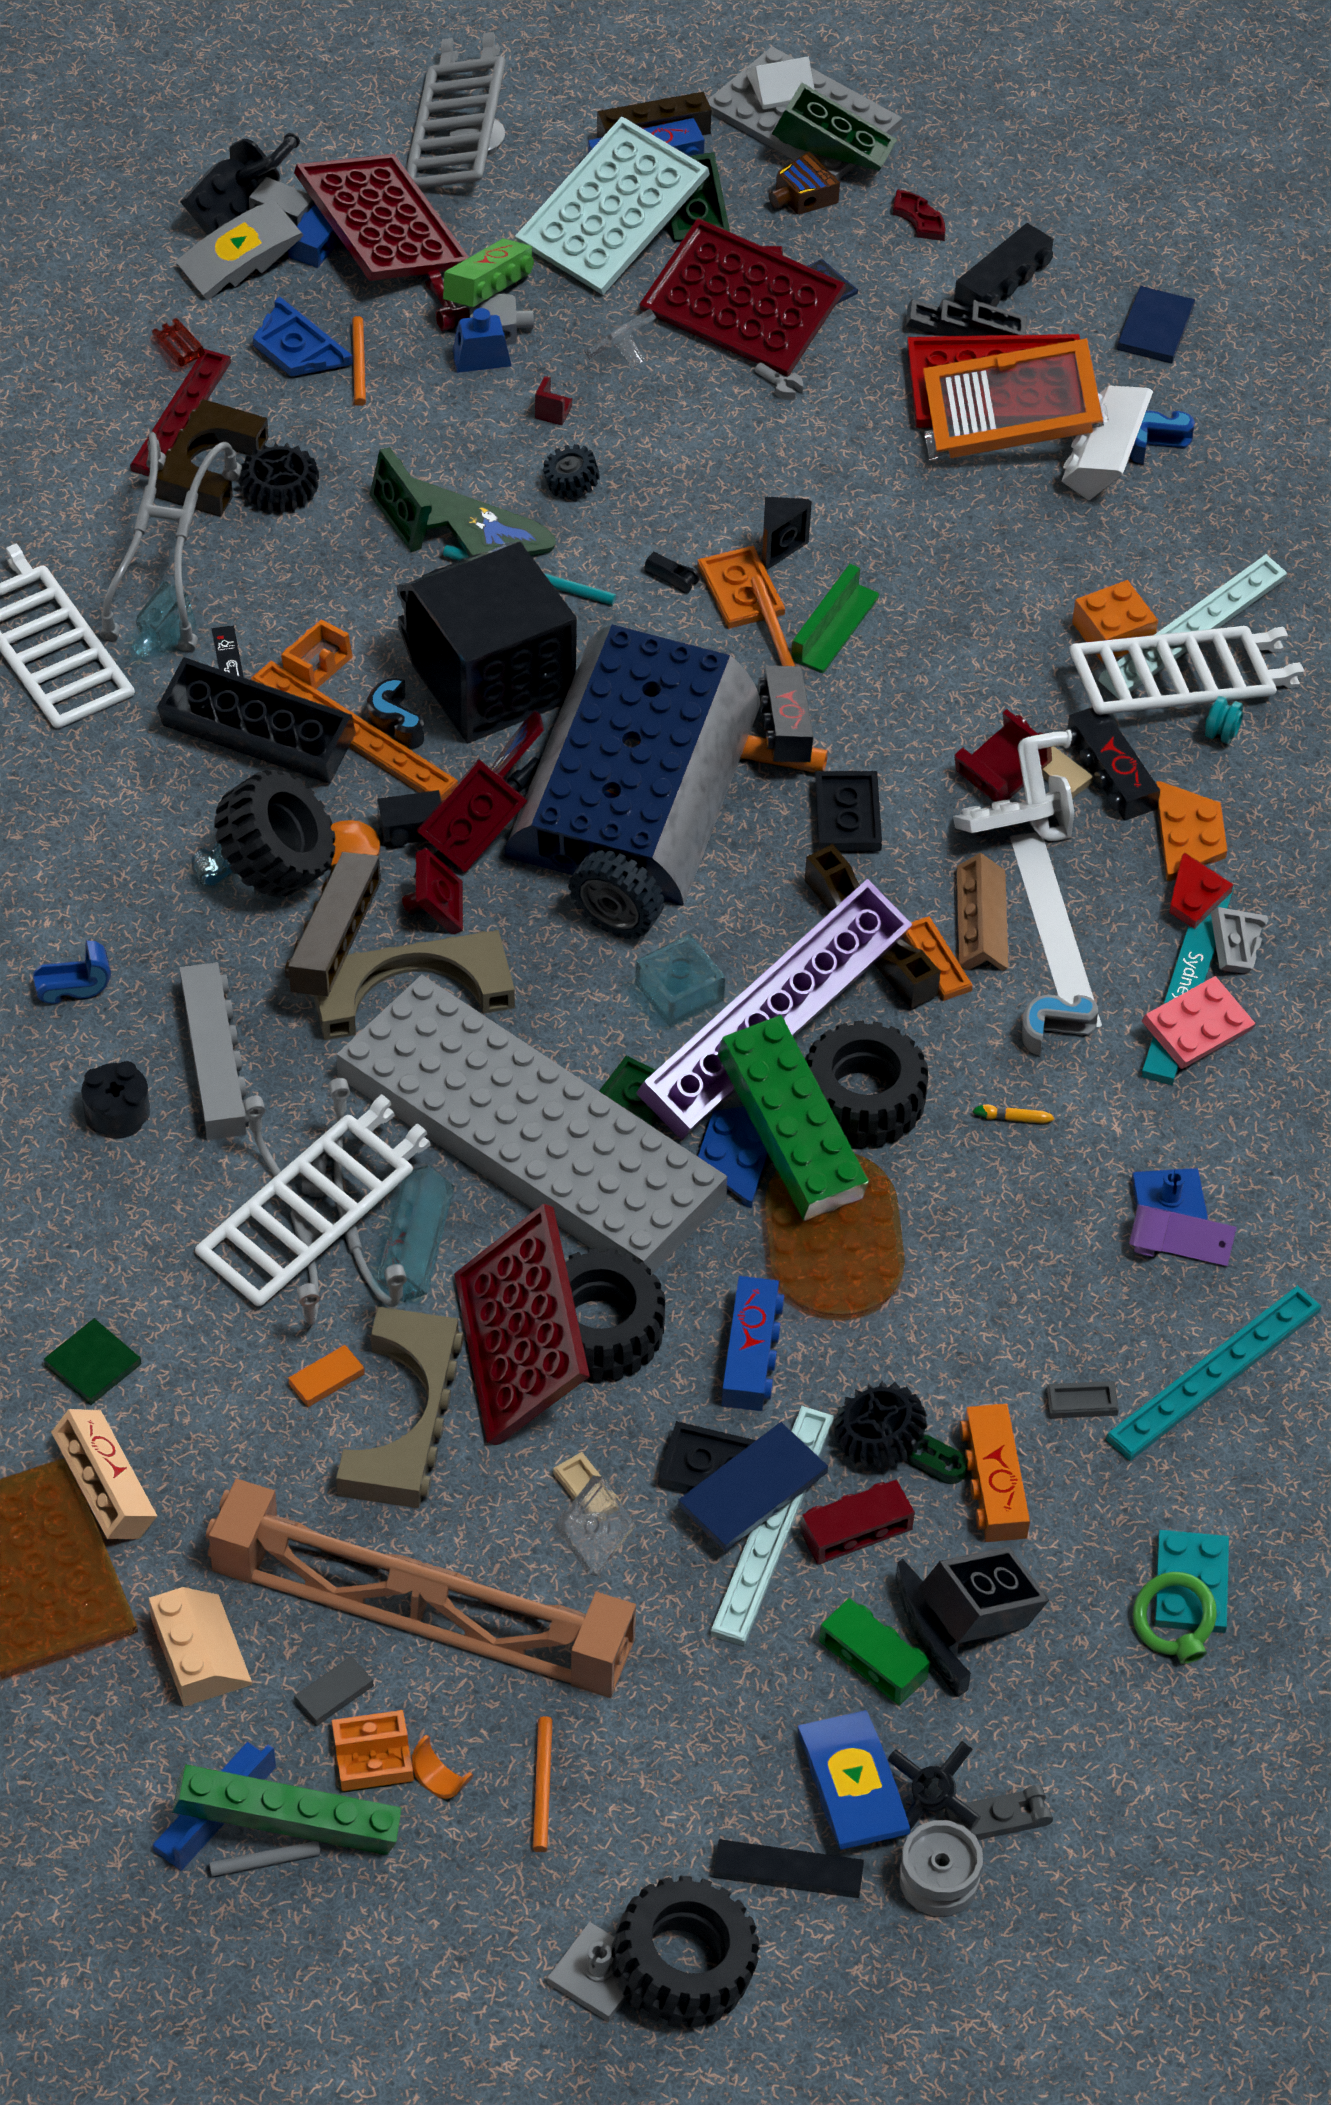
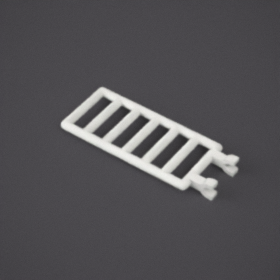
M17 543L7 547L6 552L11 558L7 562L18 575L0 583V596L39 579L42 580L47 589L0 608V622L53 599L61 607L57 611L3 634L0 631V652L52 726L57 729L134 696V687L46 566L32 569ZM66 619H70L75 626V629L20 653H16L10 643ZM81 639H84L90 647L88 650L32 674L24 665ZM95 659H98L105 668L47 694L38 685ZM111 679L119 688L114 692L61 715L53 706L55 703Z
M1237 626L1075 643L1069 648L1095 713L1099 715L1212 703L1216 701L1218 696L1227 698V701L1273 696L1277 692L1276 686L1285 685L1287 688L1299 687L1300 683L1297 676L1304 674V669L1300 662L1289 664L1284 668L1268 670L1260 650L1269 649V651L1274 653L1283 651L1280 640H1287L1288 637L1284 627H1277L1266 633L1252 634L1249 627ZM1241 638L1262 685H1245L1226 640ZM1213 641L1233 688H1217L1198 643ZM1185 644L1205 691L1189 692L1170 646ZM1157 647L1177 694L1161 696L1141 649ZM1129 651L1148 697L1132 699L1113 652ZM1100 653L1119 700L1103 701L1084 655Z
M381 1094L372 1103L370 1109L358 1120L352 1115H345L202 1240L195 1247V1253L254 1305H264L412 1173L413 1166L408 1160L431 1145L430 1141L425 1138L427 1131L417 1123L408 1132L406 1138L394 1149L388 1146L372 1132L377 1126L388 1122L395 1116L394 1112L389 1108L391 1101ZM349 1130L396 1170L381 1181L338 1146L335 1141ZM325 1151L372 1191L357 1203L310 1163ZM301 1173L347 1211V1213L333 1225L287 1187L286 1184ZM276 1194L318 1229L322 1235L308 1247L261 1206ZM252 1216L295 1252L298 1257L285 1268H282L240 1232L237 1227ZM227 1237L268 1272L273 1279L258 1290L212 1249Z

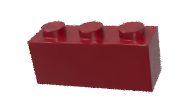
M897 1479L888 1483L880 1482L855 1495L847 1494L834 1503L810 1508L806 1513L802 1514L800 1533L817 1565L913 1530L915 1511Z

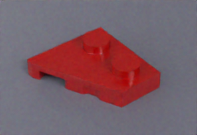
M1184 853L1181 857L1169 913L1195 929L1232 893L1234 884Z

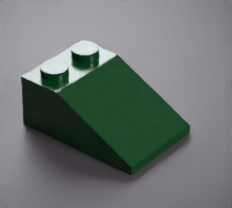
M715 152L689 156L708 167L710 175L669 220L675 242L684 239L697 218L730 232Z

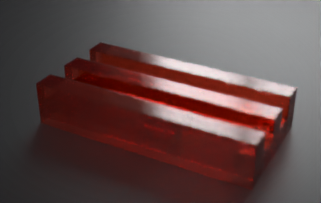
M177 318L172 320L173 325L171 326L167 323L163 324V330L161 331L157 328L151 330L156 342L180 368L205 355L202 344ZM176 332H178V334L190 345V347L194 351H192L188 347V345L176 334ZM169 336L186 356L183 357L166 337Z

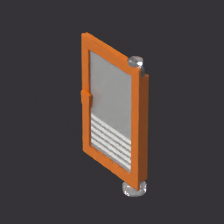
M1087 338L923 368L933 430L924 431L929 460L938 459V456L948 454L950 458L1092 433V428L1104 426L1103 422L1109 421L1106 404L1100 405Z

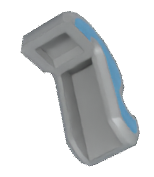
M1055 995L1037 996L1027 1004L1023 1014L1022 1041L1024 1046L1031 1053L1040 1056L1044 1030L1089 1035L1095 1030L1097 1025L1098 1006L1092 998L1083 995L1074 996L1073 1004Z

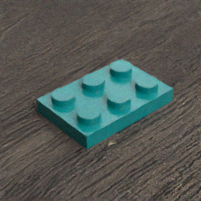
M1159 1530L1156 1576L1168 1572H1183L1203 1581L1212 1592L1216 1603L1217 1615L1212 1632L1226 1633L1229 1536ZM1170 1586L1156 1593L1155 1627L1197 1630L1202 1620L1203 1611L1201 1602L1194 1592L1182 1586Z

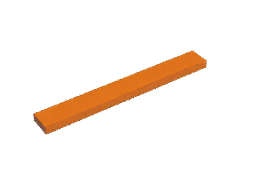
M272 660L251 677L252 681L351 714L356 734L349 748L417 792L439 790L441 800H443L458 783V780Z

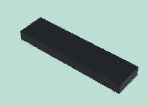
M719 1839L713 1878L859 1898L864 1860Z

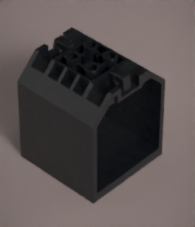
M521 541L503 543L496 549L463 558L455 563L424 574L422 578L397 585V596L401 600L404 615L398 616V628L412 666L467 744L523 722L535 711L543 714L563 705L576 673L577 617Z

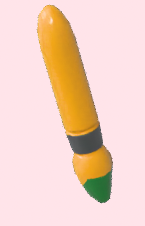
M989 1104L980 1105L973 1109L974 1114L988 1120L996 1118L1039 1124L1049 1123L1054 1120L1052 1114L1040 1110L1008 1107L996 1108Z

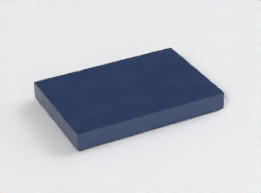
M1140 286L1119 338L1117 350L1173 363L1194 309L1195 299Z

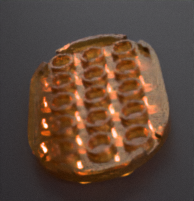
M855 1154L869 1180L864 1197L860 1200L803 1221L778 1171L772 1177L766 1191L765 1220L773 1280H779L778 1290L781 1294H784L786 1300L789 1299L801 1307L802 1312L825 1320H853L878 1311L892 1295L896 1294L904 1273L905 1258L896 1190L887 1174L880 1167L858 1154Z

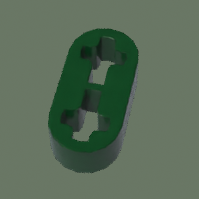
M924 1434V1443L917 1444V1450L925 1447L927 1448V1453L923 1452L921 1455L913 1452L907 1453L909 1464L943 1483L957 1484L965 1478L967 1471L966 1457L960 1451L929 1435ZM952 1463L957 1464V1469L952 1468L951 1471L945 1469L946 1466H950Z

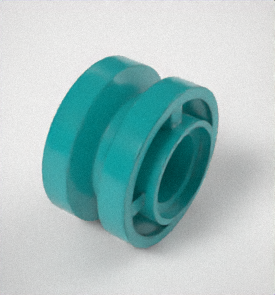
M1218 696L1212 704L1206 719L1205 737L1214 739L1217 735H1220L1221 742L1230 744L1232 739L1236 737L1243 719V703L1235 701L1229 706L1227 698Z

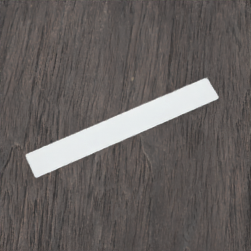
M1037 832L1010 836L1058 996L1070 1004H1073V998L1076 995L1088 996L1094 1000L1044 839ZM1098 1014L1096 1027H1101L1102 1024Z

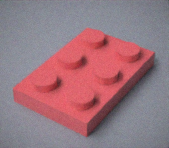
M1216 976L1150 1011L1142 1019V1023L1181 1069L1251 1031L1256 1024Z

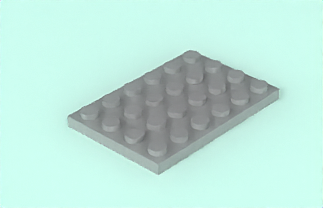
M772 46L712 95L708 102L712 109V115L795 161L808 152L785 144L779 138L772 135L774 128L788 105L762 109L746 74V69L755 66L795 59ZM811 68L814 89L889 135H892L902 126V117ZM811 153L837 180L841 179L856 166L852 163Z

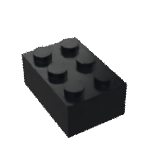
M1010 1547L941 1560L918 1587L929 1607L934 1610L947 1628L948 1633L957 1643L1026 1628L1049 1601Z

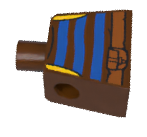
M808 152L778 171L776 190L769 193V200L774 208L788 204L796 214L800 215L839 203L840 182Z

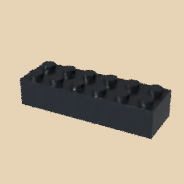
M183 657L157 706L162 725L329 784L332 782L356 734L351 714Z

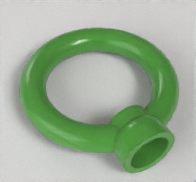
M1183 1572L1163 1573L1148 1581L1138 1593L1133 1607L1134 1627L1140 1639L1149 1648L1158 1653L1177 1655L1181 1664L1197 1661L1207 1654L1203 1643L1212 1633L1217 1615L1215 1599L1208 1586L1199 1578ZM1170 1586H1182L1194 1592L1201 1602L1203 1611L1202 1620L1194 1633L1179 1637L1176 1641H1167L1158 1637L1151 1630L1147 1621V1609L1151 1599L1160 1590Z

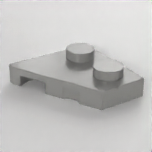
M1217 907L1211 912L1219 968L1224 971L1246 974L1254 968L1257 958L1256 951L1260 948L1262 938L1259 936L1262 927L1268 922V916Z

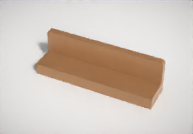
M979 853L957 866L959 964L964 969L970 970L987 960L1003 971L1008 968L1005 870L984 854Z

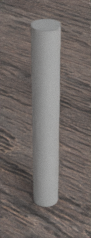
M312 1841L209 1862L211 1876L214 1877L318 1856L321 1853L319 1842Z

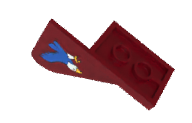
M537 711L533 712L518 728L491 768L478 759L417 829L418 833L464 872L470 868L527 802V799L510 786L503 777L544 731L541 715Z

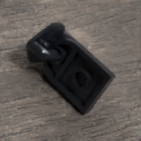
M287 133L284 136V141L268 156L252 140L244 138L233 143L229 148L230 159L213 165L180 203L207 235L211 234L222 225L250 210L249 196L266 177L278 182L280 181V174L276 167L282 163L294 148L299 146V137L294 133Z

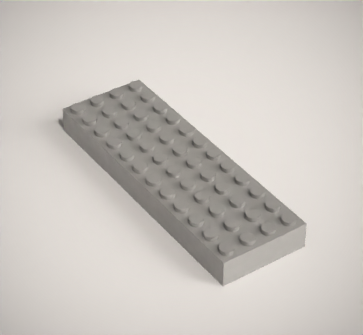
M422 974L336 1054L337 1076L345 1078L350 1086L373 1101L382 1094L391 1101L389 1108L396 1117L411 1127L418 1123L427 1131V1138L532 1209L536 1210L543 1203L554 1207L557 1225L591 1249H598V1252H607V1249L617 1250L618 1255L624 1256L625 1253L636 1258L637 1264L645 1263L651 1269V1275L726 1200L728 1176Z

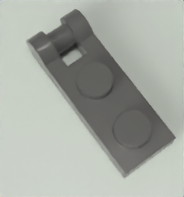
M1033 1785L1020 1792L965 1803L981 1816L979 1822L973 1828L949 1809L945 1808L946 1820L965 1826L976 1836L977 1840L1044 1827L1053 1822L1051 1811L1044 1804L1046 1796L1041 1785ZM1030 1806L1032 1812L1022 1815L1021 1807Z

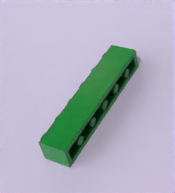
M185 1764L178 1777L172 1813L388 1855L397 1841L402 1807Z

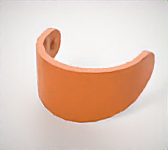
M425 1735L416 1745L412 1755V1767L415 1776L425 1789L438 1798L448 1799L456 1796L472 1780L473 1774L471 1772L461 1777L448 1769L440 1761L431 1747L428 1735Z

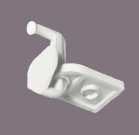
M1071 731L1051 732L1027 737L1020 741L1018 753L1026 802L1010 803V800L993 802L990 809H981L980 806L962 809V814L953 816L955 828L974 833L1030 821L1035 831L1047 841L1071 838L1074 806L1070 785L1065 777L1052 775L1048 781L1049 793L1045 794L1038 749L1052 746L1069 748L1072 740ZM1055 813L1060 826L1049 828L1048 816Z

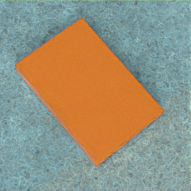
M754 545L698 559L697 566L728 629L765 620L751 584V579L754 576H762L776 616L785 615V607Z

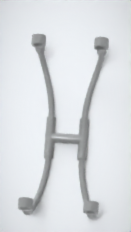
M151 432L149 433L147 443L149 454L146 462L147 467L150 468L148 485L145 486L133 530L135 533L133 540L105 595L103 611L101 613L103 625L100 636L108 641H116L118 639L120 626L114 622V615L110 610L111 602L138 548L141 537L145 534L149 517L179 521L175 535L177 541L174 554V580L181 621L179 624L180 637L177 646L182 651L193 652L195 651L198 638L192 633L191 623L187 617L182 584V551L198 499L197 491L209 465L222 450L225 449V464L222 476L225 479L237 481L240 477L242 466L237 462L236 452L232 449V446L227 442H221L208 453L200 465L190 491L186 493L182 509L155 506L153 502L157 491L155 487L157 471L163 469L166 456L160 451V444L156 434Z
M345 1078L333 1079L328 1084L330 1095L333 1099L334 1111L336 1112V1123L344 1117V1112L347 1110L346 1098L351 1093ZM251 1096L243 1102L245 1113L249 1118V1128L252 1130L254 1140L273 1175L276 1176L281 1170L271 1156L261 1134L262 1116L266 1111L263 1099L260 1096ZM343 1135L335 1141L342 1149ZM334 1160V1184L344 1192L342 1165ZM336 1203L339 1217L342 1218L347 1211ZM290 1207L292 1210L290 1215L296 1236L309 1247L312 1241L317 1240L322 1233L315 1227L308 1228L306 1219ZM354 1224L344 1233L350 1253L354 1255L364 1279L374 1294L387 1306H397L403 1296V1284L407 1281L404 1267L400 1264H394L384 1270L386 1282L389 1286V1297L378 1285L366 1265L361 1252L363 1249L356 1224ZM317 1258L308 1265L310 1283L304 1284L297 1289L303 1316L309 1325L315 1324L317 1320L320 1300L318 1274L315 1264Z

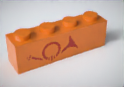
M1008 1404L966 1407L965 1421H960L959 1430L961 1441H967L969 1449L965 1450L967 1471L972 1470L974 1479L970 1480L972 1500H978L980 1508L976 1509L977 1529L984 1530L986 1542L1027 1539L1030 1518Z

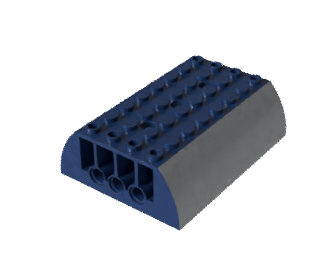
M611 624L596 632L588 642L526 794L527 802L520 809L507 841L504 857L573 875L581 862L590 853H597V851L603 850L606 854L608 851H612L616 857L619 854L626 856L627 862L631 859L637 862L636 867L638 869L641 867L645 868L648 871L646 876H653L656 880L654 885L660 886L662 890L660 894L664 896L665 901L684 905L760 707V697L757 688L747 671L731 655ZM634 738L639 740L640 744L635 747H628L624 745V742L627 739ZM609 789H616L620 792V795L615 798H608L604 795V792Z

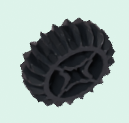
M276 442L273 447L263 445L261 451L253 449L252 455H247L244 463L241 464L239 485L241 486L244 498H248L250 505L257 504L259 510L268 507L270 513L275 509H280L284 513L286 508H290L295 512L297 504L305 507L307 500H313V496L319 487V470L317 469L315 459L310 457L308 451L301 452L299 445L294 448H290L288 442L284 446H278Z
M881 1381L878 1387L873 1388L868 1383L867 1390L861 1392L855 1389V1397H845V1406L838 1407V1417L834 1419L835 1437L837 1442L840 1443L842 1452L846 1456H850L854 1464L861 1461L862 1465L867 1469L872 1463H875V1466L881 1469L883 1463L888 1462L894 1467L895 1460L901 1458L907 1462V1453H917V1444L924 1443V1433L927 1432L928 1427L926 1421L927 1414L919 1397L916 1394H912L907 1386L900 1389V1386L894 1382L887 1387ZM879 1421H882L883 1429H880Z

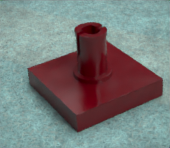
M427 848L416 852V892L402 897L405 910L413 915L424 909L451 934L463 931V881Z

